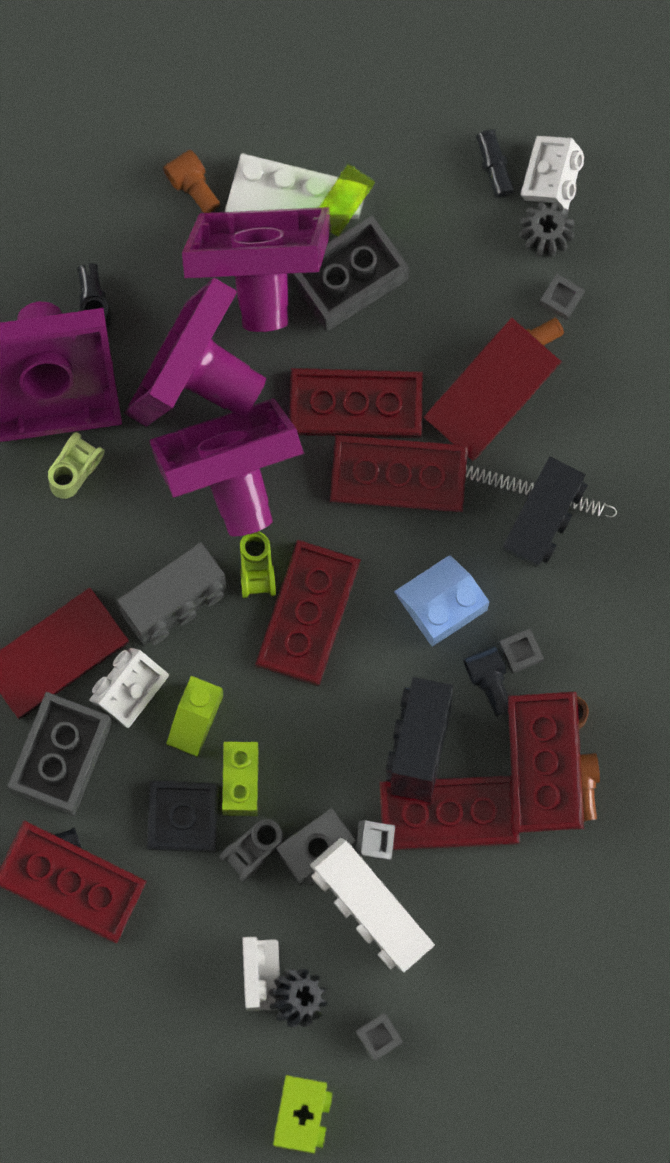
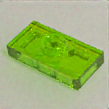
M347 163L318 206L329 207L331 232L338 237L375 184L373 179Z

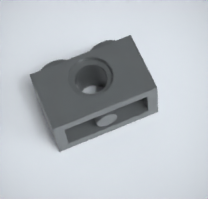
M331 808L276 847V853L300 885L306 881L311 885L315 883L311 877L315 871L310 864L317 858L311 856L308 852L310 844L315 841H321L329 848L338 839L342 838L353 848L356 846V840Z

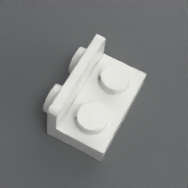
M536 136L521 196L525 201L551 203L556 201L560 210L566 208L568 210L570 201L576 193L575 182L578 171L581 170L584 163L583 151L572 138Z
M134 648L123 650L115 658L113 670L107 677H102L92 689L94 694L89 700L94 705L100 706L126 728L132 725L169 677L165 670L141 650Z
M244 937L243 956L246 1011L278 1010L269 1008L270 1004L275 1002V998L268 994L270 989L277 988L273 980L280 976L278 941H257V937Z

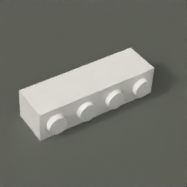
M338 839L310 864L315 871L311 876L324 892L330 889L338 898L333 902L346 918L352 914L360 924L355 929L368 944L374 940L382 951L378 953V956L390 970L396 966L397 969L404 973L435 946L346 840Z

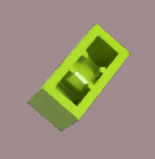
M224 742L223 816H258V742Z
M286 1075L273 1147L315 1154L316 1147L323 1148L326 1127L320 1126L322 1112L329 1113L333 1092L326 1091L327 1083ZM302 1105L308 1106L309 1113L314 1115L313 1120H307L305 1126L299 1125V1118L294 1117V1112L301 1111Z

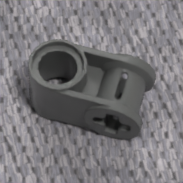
M261 820L242 837L228 846L219 858L222 861L227 860L240 875L239 880L243 883L255 874L265 861L276 852V847L283 843L282 830L272 820ZM264 828H272L277 832L276 840L271 845H263L258 841V835ZM237 854H239L247 862V865H244V863L237 857Z

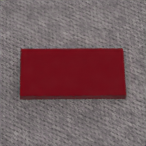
M511 317L428 411L424 418L453 444L468 445L467 457L475 461L562 361Z
M291 368L289 419L296 427L298 435L421 438L423 372Z
M335 435L330 502L463 512L468 445Z
M297 539L255 663L256 667L320 687L361 559Z
M90 587L0 650V695L18 720L39 707L46 692L56 695L129 643L128 638Z
M577 692L508 696L514 832L527 833L584 829Z
M512 776L436 779L431 802L391 794L390 782L383 781L379 783L381 823L395 826L393 850L519 845L520 843L519 833L514 832Z
M25 820L22 821L0 866L1 888L114 943H118L147 882Z

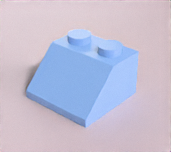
M451 555L394 591L432 647L486 612L489 606V600L471 574Z

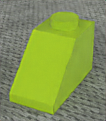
M191 676L178 705L166 745L198 757L223 699V688Z

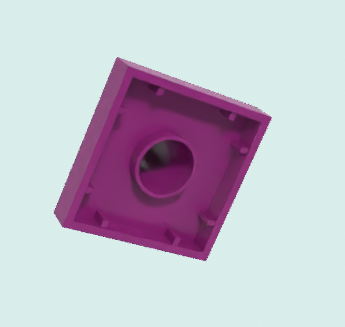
M329 207L199 213L182 251L184 278L235 276L242 327L252 332H268L284 328L288 325L287 274L320 271L331 234Z
M213 278L185 302L123 414L147 427L171 410L182 390L187 389L242 418L246 416L261 393L266 377L251 369L248 364L217 345L212 339L237 293L236 290Z
M39 301L30 303L22 308L17 320L0 323V442L122 425L120 403L103 308L63 314L56 305Z
M275 398L254 404L244 418L230 412L149 440L156 464L173 498L210 486L219 513L224 519L230 536L249 535L268 527L273 522L260 468L304 454L296 427Z

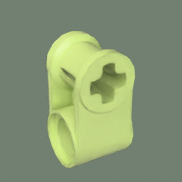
M75 432L68 439L62 452L48 471V481L52 493L61 499L73 497L89 474L96 469L105 450L101 447L96 449L82 440L81 434ZM62 474L72 477V481L67 485H59L55 482L56 478Z

